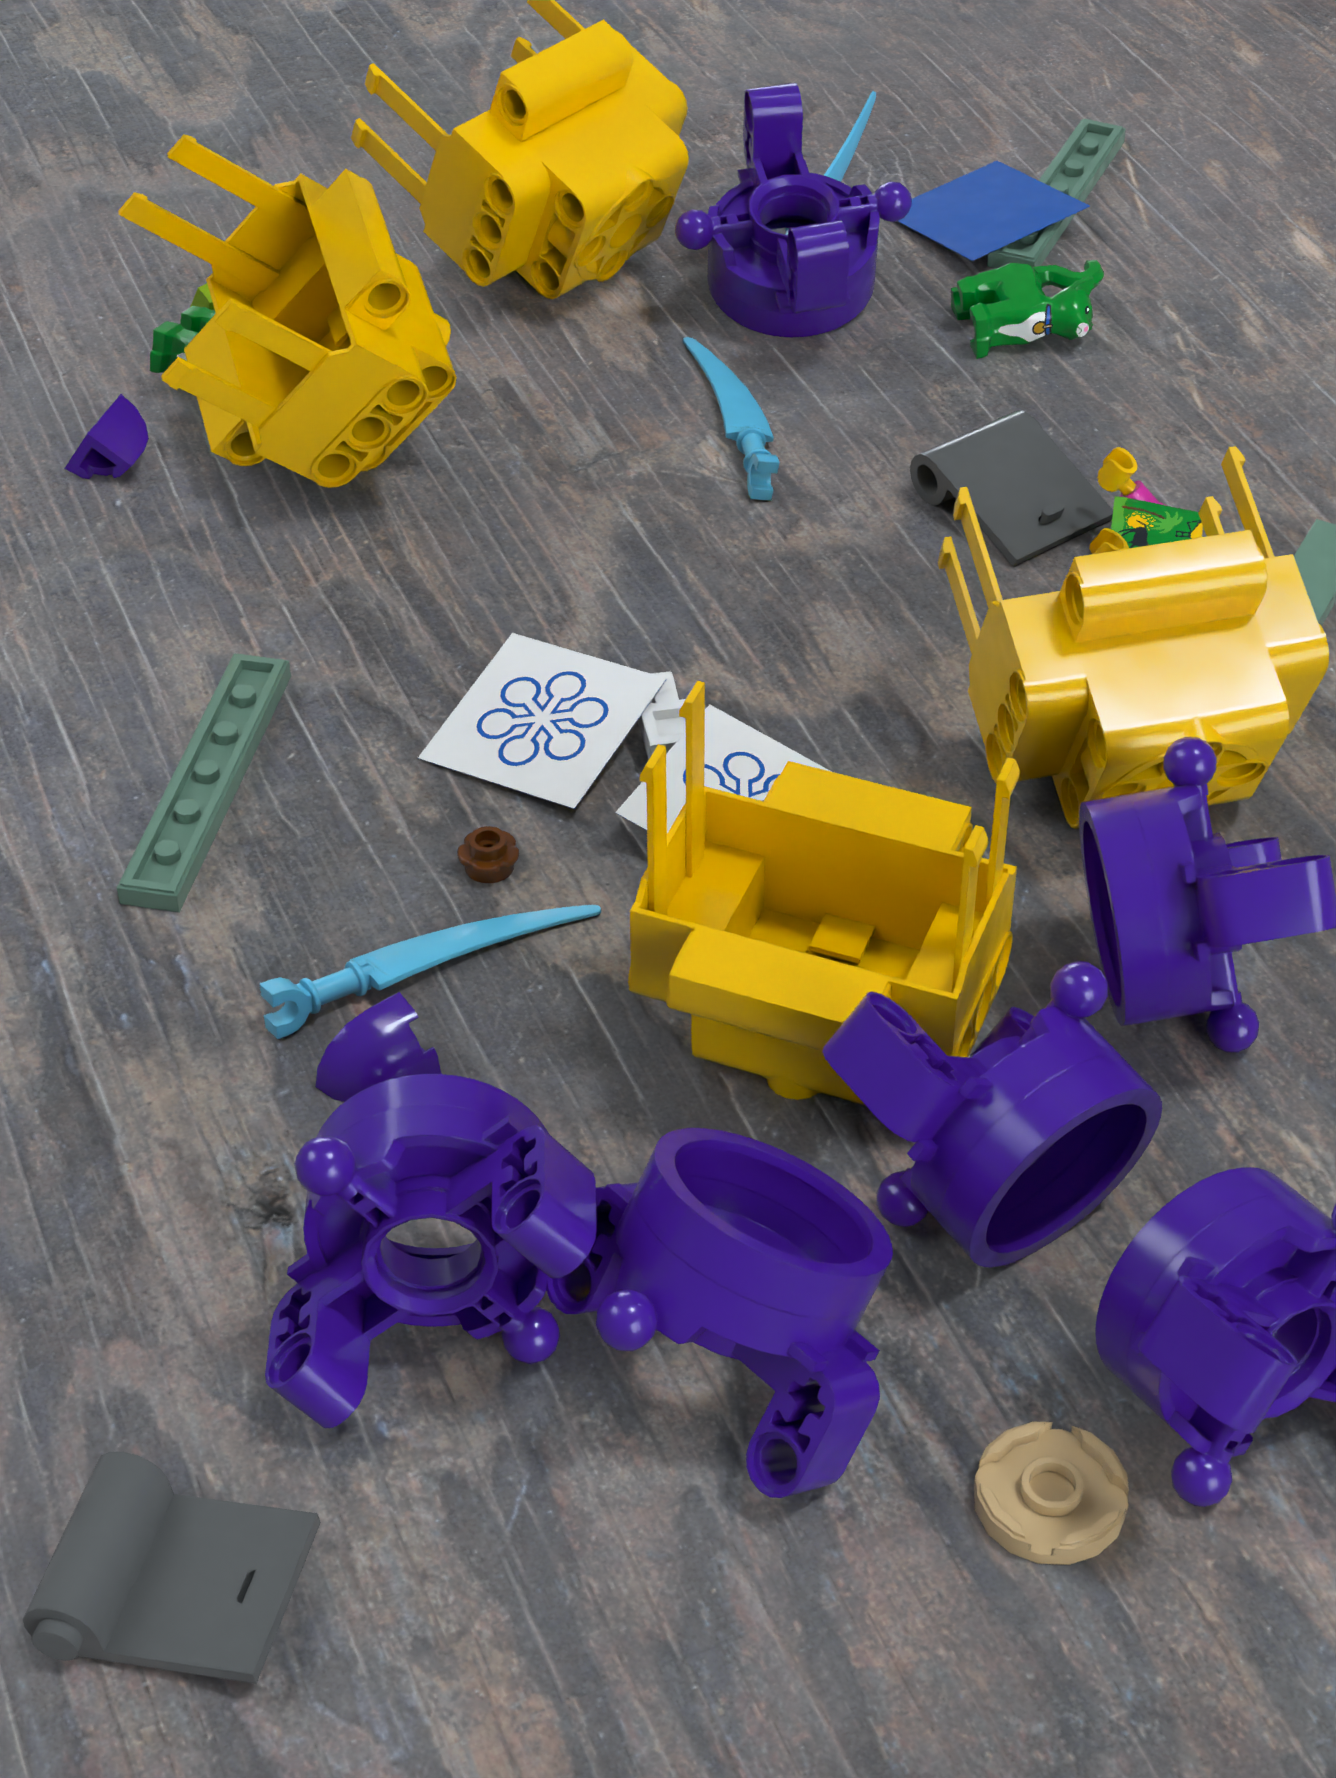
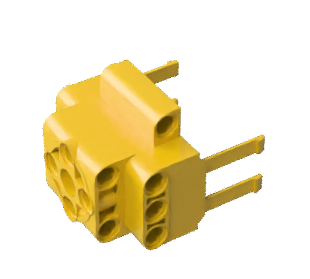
M528 0L527 3L565 39L536 53L531 48L532 44L522 37L516 38L511 57L518 64L500 73L490 110L453 128L452 134H447L374 63L369 65L365 80L368 92L371 95L376 93L436 151L427 182L360 118L355 120L351 139L357 148L362 147L420 203L419 209L425 223L423 232L466 273L472 282L478 286L485 287L516 270L545 298L555 299L587 280L607 281L621 269L625 261L635 252L658 240L688 167V151L684 142L679 137L687 116L688 107L681 89L675 83L669 81L621 33L614 30L604 19L585 29L555 0Z
M183 134L167 153L168 158L249 202L255 208L225 242L147 199V196L134 192L119 209L120 216L201 258L212 266L213 273L206 281L216 314L184 348L186 360L177 357L161 375L162 381L175 390L180 388L197 397L211 452L239 466H252L267 458L316 482L319 486L333 488L345 485L354 479L360 471L374 469L383 463L455 387L457 377L446 348L451 334L450 324L447 319L434 313L418 267L395 252L373 186L367 179L345 169L329 188L322 186L302 173L294 181L278 183L273 186L197 143V140L192 136Z
M1236 446L1228 448L1221 466L1241 518L1244 531L1224 533L1219 519L1222 508L1213 496L1206 497L1198 513L1206 537L1074 557L1060 591L1006 600L1002 598L968 488L961 487L959 489L953 517L955 521L961 520L988 605V611L981 631L951 536L944 537L939 552L938 567L939 569L945 568L972 654L969 662L970 686L968 693L985 745L988 768L995 783H997V778L1007 757L1016 759L1020 770L1018 781L1052 776L1065 818L1071 828H1080L1079 812L1082 802L1175 786L1165 774L1163 768L1164 756L1168 747L1183 737H1198L1206 741L1213 748L1216 755V771L1212 779L1207 783L1209 795H1206L1208 806L1249 799L1253 796L1286 737L1292 732L1326 674L1329 665V648L1326 634L1317 621L1293 554L1276 557L1273 554L1242 468L1246 461L1245 457Z
M696 681L679 710V716L686 718V802L668 833L666 746L657 745L640 774V781L646 783L648 867L641 877L636 900L630 909L631 965L628 977L629 990L635 994L664 1001L670 1009L691 1014V1049L694 1057L763 1076L767 1079L768 1086L776 1094L788 1099H806L817 1093H823L865 1105L830 1066L822 1051L825 1044L867 992L880 993L901 1006L947 1056L969 1057L1003 980L1013 941V934L1010 928L1017 866L1005 864L1004 855L1010 796L1020 777V770L1016 759L1007 757L997 778L989 859L982 858L988 846V837L984 827L975 825L973 829V825L970 822L972 807L791 761L787 762L781 774L778 775L764 801L704 786L705 682Z

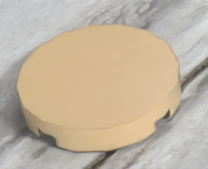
M1030 1422L1008 1429L985 1448L975 1475V1511L987 1534L1011 1554L1038 1564L1071 1565L1099 1555L1117 1539L1128 1511L1129 1487L1127 1472L1114 1450L1091 1432L1072 1426V1431L1068 1432L1063 1429H1052L1053 1422Z

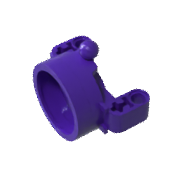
M797 83L745 90L743 145L747 168L738 170L740 184L723 195L716 205L709 206L708 214L702 210L691 209L683 213L677 219L675 225L676 238L685 248L699 250L708 245L707 281L710 293L719 308L740 325L759 333L777 337L819 335L837 329L854 319L868 304L874 290L880 218L884 221L896 222L903 219L909 213L912 206L911 193L900 182L889 181L880 185L875 193L872 194L865 184L855 185L851 188L833 178L809 172L802 155L803 109ZM789 228L788 235L780 234L772 230Z
M1183 737L1171 744L1164 756L1163 768L1165 774L1175 786L1081 803L1079 812L1080 843L1090 916L1102 973L1108 982L1109 1000L1120 1026L1211 1011L1206 1023V1032L1209 1040L1216 1048L1222 1051L1237 1053L1249 1048L1255 1042L1259 1033V1020L1256 1012L1248 1004L1242 1002L1241 991H1238L1232 952L1240 951L1242 945L1336 928V892L1330 855H1311L1282 860L1278 837L1257 838L1226 844L1220 833L1213 834L1206 795H1209L1207 783L1212 779L1216 771L1217 758L1213 748L1206 741L1198 737Z
M1075 961L1057 970L1050 983L1052 1000L1044 1009L1039 1010L1035 1016L1021 1008H1009L970 1057L947 1056L901 1006L888 997L873 991L867 992L825 1044L822 1052L827 1062L876 1118L896 1135L907 1141L915 1142L907 1152L909 1157L915 1161L911 1169L908 1167L906 1171L903 1170L889 1175L882 1180L876 1192V1206L884 1219L894 1225L908 1227L924 1219L929 1211L974 1263L982 1267H999L1033 1254L1066 1233L1093 1211L1135 1166L1158 1128L1162 1114V1101L1156 1091L1085 1019V1017L1092 1016L1101 1010L1108 997V982L1100 969L1089 962Z
M446 1074L403 1076L370 1086L341 1104L327 1118L317 1137L307 1141L302 1146L294 1163L297 1180L307 1190L303 1226L307 1254L288 1267L287 1275L296 1281L297 1284L283 1296L273 1313L265 1371L266 1384L321 1427L333 1428L345 1421L354 1412L365 1394L368 1380L370 1340L396 1323L426 1327L461 1324L463 1330L477 1340L502 1331L504 1347L515 1360L533 1364L549 1358L555 1352L560 1339L559 1326L549 1311L536 1305L545 1295L548 1276L550 1278H561L571 1273L584 1261L595 1243L597 1225L596 1180L594 1173L548 1133L539 1118L526 1105L507 1092L475 1079ZM436 1218L455 1222L471 1231L477 1240L474 1243L457 1247L423 1248L391 1241L386 1237V1234L392 1228L410 1220Z
M683 1128L668 1132L657 1142L639 1182L607 1184L606 1186L596 1187L597 1232L595 1243L588 1256L571 1273L561 1278H550L548 1276L546 1287L548 1297L553 1305L565 1314H582L597 1311L596 1327L598 1333L608 1346L616 1350L633 1352L645 1346L652 1339L655 1331H659L677 1344L693 1342L716 1354L740 1360L775 1391L749 1442L746 1452V1468L753 1484L768 1497L784 1498L835 1483L844 1473L877 1410L880 1400L877 1377L867 1361L875 1360L880 1350L855 1329L892 1260L893 1248L890 1237L879 1219L858 1197L821 1170L796 1156L764 1142L722 1130Z
M1241 1167L1216 1173L1190 1186L1164 1205L1137 1233L1119 1258L1104 1288L1096 1317V1345L1100 1358L1106 1368L1192 1446L1184 1449L1175 1458L1171 1469L1172 1486L1178 1496L1193 1506L1206 1507L1219 1503L1228 1494L1232 1483L1229 1461L1232 1457L1246 1453L1253 1441L1250 1433L1256 1431L1263 1419L1278 1417L1295 1409L1309 1397L1336 1402V1203L1330 1218L1272 1172L1260 1168Z

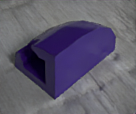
M120 394L86 434L64 469L85 479H90L93 474L112 475L113 478H117L125 473L144 452L149 439L146 423L137 408Z
M398 992L366 1009L344 1025L328 1044L317 1067L315 1087L332 1099L345 1102L358 1092L390 1079L409 1075L442 1073L435 1048L431 1047L425 1051L419 1045L415 1034L409 1026V1023L418 1019V1015L402 994Z

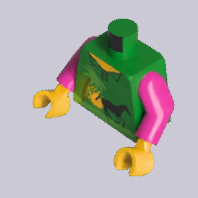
M1116 447L1103 460V467L1098 471L1097 478L1099 485L1103 489L1110 492L1119 490L1121 495L1114 498L1111 529H1102L1090 543L1089 549L1092 554L1200 538L1202 537L1203 525L1198 514L1199 512L1167 506L1159 502L1140 480L1132 481L1130 477L1137 470V462L1127 450Z

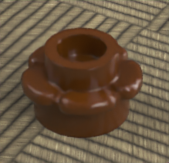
M485 826L474 830L464 838V844L458 847L457 856L460 863L465 866L466 874L471 879L480 883H497L505 880L512 874L514 864L519 858V849L515 846L516 840L510 833L497 827Z

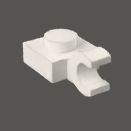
M671 671L651 673L667 679L638 719L648 759L658 744L666 746L667 754L686 732V718L679 716V710L685 699L679 700Z

